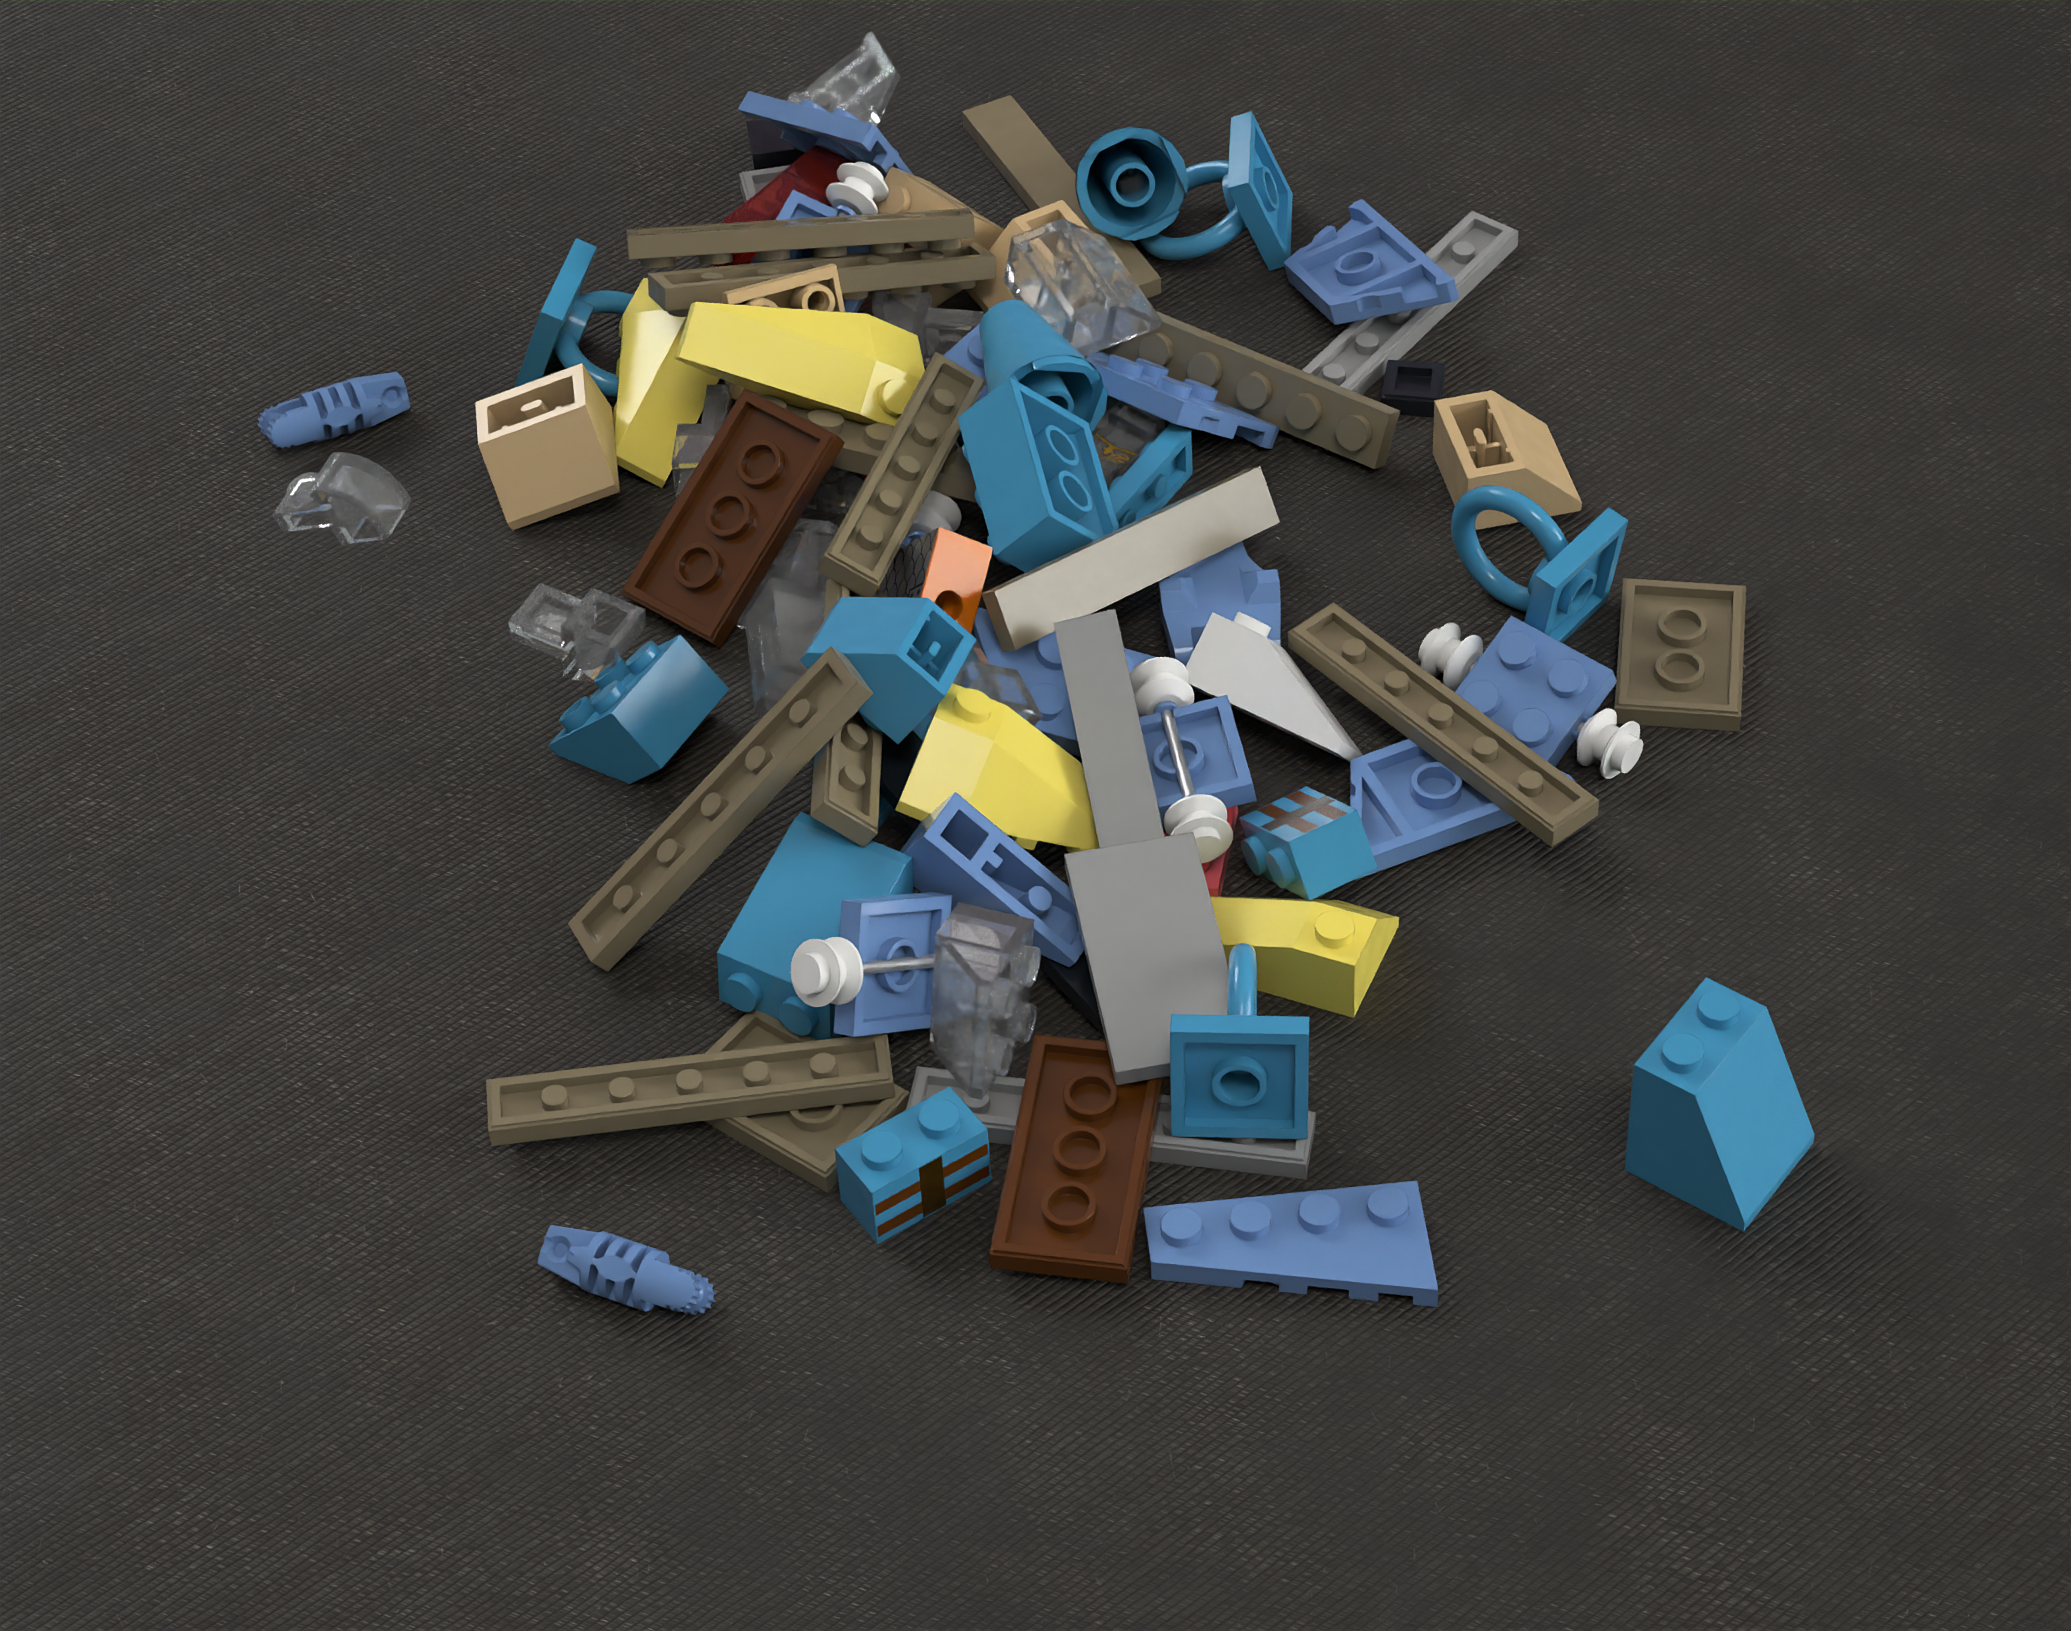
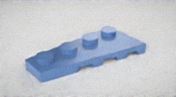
M1417 1181L1143 1208L1151 1279L1241 1288L1246 1280L1272 1282L1279 1286V1292L1307 1294L1308 1286L1349 1290V1299L1378 1301L1379 1293L1413 1296V1305L1438 1307V1285Z

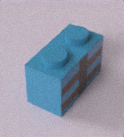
M1307 786L1239 818L1246 835V839L1241 841V849L1252 872L1257 876L1260 875L1276 883L1280 888H1286L1309 901L1378 868L1358 810Z
M950 1086L835 1149L840 1200L877 1244L992 1181L988 1129Z

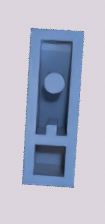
M954 792L918 825L900 852L913 857V886L921 893L937 892L952 895V914L1067 967L1075 964L1084 951L1070 887L958 793Z

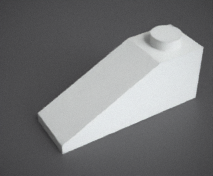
M1212 612L1186 665L1189 674L1188 683L1192 688L1211 698L1228 695L1232 708L1345 761L1350 762L1351 759L1363 755L1286 650L1267 638L1271 627L1241 612H1237L1233 621Z

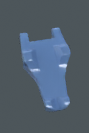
M1243 541L1170 575L1169 578L1158 581L1160 620L1165 631L1170 657L1184 665H1187L1194 651L1193 647H1196L1212 612L1231 621L1234 620L1237 612H1241L1271 627L1267 638L1281 647V596L1278 570L1261 569L1247 555Z

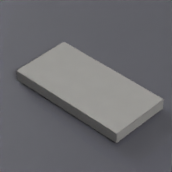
M1194 832L1064 854L1065 870L1116 1085L1170 1076L1171 1014L1227 1015L1228 964Z

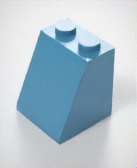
M800 812L790 825L717 951L719 1000L732 1005L740 1011L750 1012L755 1009L781 1021L789 1031L797 1035H808L816 1040L840 1038L842 1034L834 1033L835 1004L830 1003L823 1007H812L804 1003L796 994L790 973L793 955L804 941L840 937L839 927L842 899L913 893V857L872 840L863 848L810 815Z
M1706 977L1634 1064L1625 1171L1744 1232L1811 1147L1815 1134L1767 1007Z

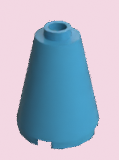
M1123 127L1101 135L1086 150L1076 172L1075 190L1083 214L1095 228L1111 236L1136 241L1155 236L1174 222L1180 212L1179 209L1184 201L1185 194H1187L1189 180L1183 158L1166 137L1147 128Z
M1006 300L991 307L984 314L979 326L987 393H990L1011 377L1088 422L1090 430L1093 432L1105 413L1108 396L1098 370L1028 303L1021 300Z

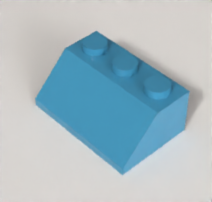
M1011 377L957 417L964 441L962 451L971 466L976 485L975 498L983 511L989 533L987 543L988 546L993 548V555L1001 563L1007 566L1013 565L1024 572H1028L1119 529L1088 422Z

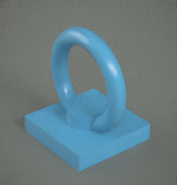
M1252 111L1231 117L1229 161H1207L1186 168L1189 180L1187 192L1202 185L1222 183L1229 213L1211 228L1195 235L1171 238L1158 233L1155 236L1138 240L1140 245L1149 254L1166 260H1187L1200 257L1226 245L1247 227L1269 271L1284 267L1283 262L1291 256L1293 193Z
M575 239L540 312L515 387L545 377L556 354L565 369L583 363L603 395L617 398L619 378L616 377V374L607 372L594 365L579 349L592 315L600 313L623 315L634 296L633 294L611 290L593 291L580 295L597 249L596 246L580 239Z
M1485 485L1469 490L1458 500L1452 513L1451 533L1461 562L1472 578L1487 593L1511 608L1526 612L1524 623L1563 643L1608 601L1629 520L1608 507L1571 543H1568L1556 522L1533 500L1507 487ZM1496 510L1510 515L1527 527L1543 547L1546 556L1534 571L1528 587L1515 583L1502 574L1484 553L1477 538L1475 528L1476 518L1480 512Z
M1239 943L1230 951L1227 1015L1171 1014V1136L1308 1139L1309 1017L1257 1016L1256 951L1249 944Z

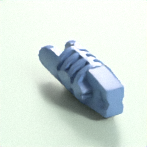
M398 372L354 377L344 382H337L327 387H320L310 392L300 393L299 398L279 403L276 407L271 406L269 409H265L263 413H260L261 416L258 418L259 424L257 425L261 428L260 431L264 435L266 434L269 441L277 448H290L291 445L297 446L311 441L319 443L329 438L333 439L343 434L353 433L359 429L369 428L410 409L409 396L404 379Z
M550 1225L544 1238L537 1262L538 1265L580 1286L586 1292L645 1312L658 1305L670 1308L673 1311H684L685 1314L691 1312V1314L696 1315L698 1312L705 1313L704 1311L707 1308L711 1309V1303L715 1302L713 1296L716 1292L712 1289L713 1284L708 1283V1278H702L701 1274L695 1275L692 1271L671 1265L669 1255L665 1251L605 1231L592 1232Z

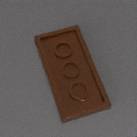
M744 388L620 593L630 601L721 649L845 442L836 434Z
M1034 1035L989 1251L990 1268L1128 1283L1165 1077L1116 1085L1106 1041Z

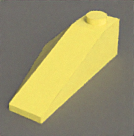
M643 278L619 323L621 352L616 366V377L619 378L617 402L613 409V425L617 465L663 488L720 378L674 359L687 317L672 316L668 314V311H664L649 297L648 278Z
M694 302L691 304L674 358L759 395L778 397L788 405L812 411L816 409L832 410L839 413L844 419L869 425L884 423L895 426L925 372L918 335L869 314Z
M952 683L946 696L936 707L895 810L923 821L956 792L1005 834L1012 836V839L1024 849L1034 850L1038 841L1065 846L1069 853L1100 848L1083 764L1007 705L990 699L979 690L964 688Z
M1210 896L1228 967L1232 948L1239 943L1249 944L1254 948L1257 956L1258 991L1352 1018L1355 1017L1399 926V917L1340 900L1312 899L1309 901L1307 899Z

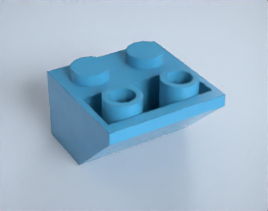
M841 597L834 604L801 657L800 662L809 669L830 646L848 657L874 693L858 709L861 717L871 728L884 732L899 744L946 696L972 649L976 638L929 598Z
M681 634L659 646L652 640L639 648L626 663L619 657L596 676L593 682L598 687V690L590 699L587 696L582 697L563 713L559 722L564 728L548 746L558 756L631 784L662 769L729 691V688Z

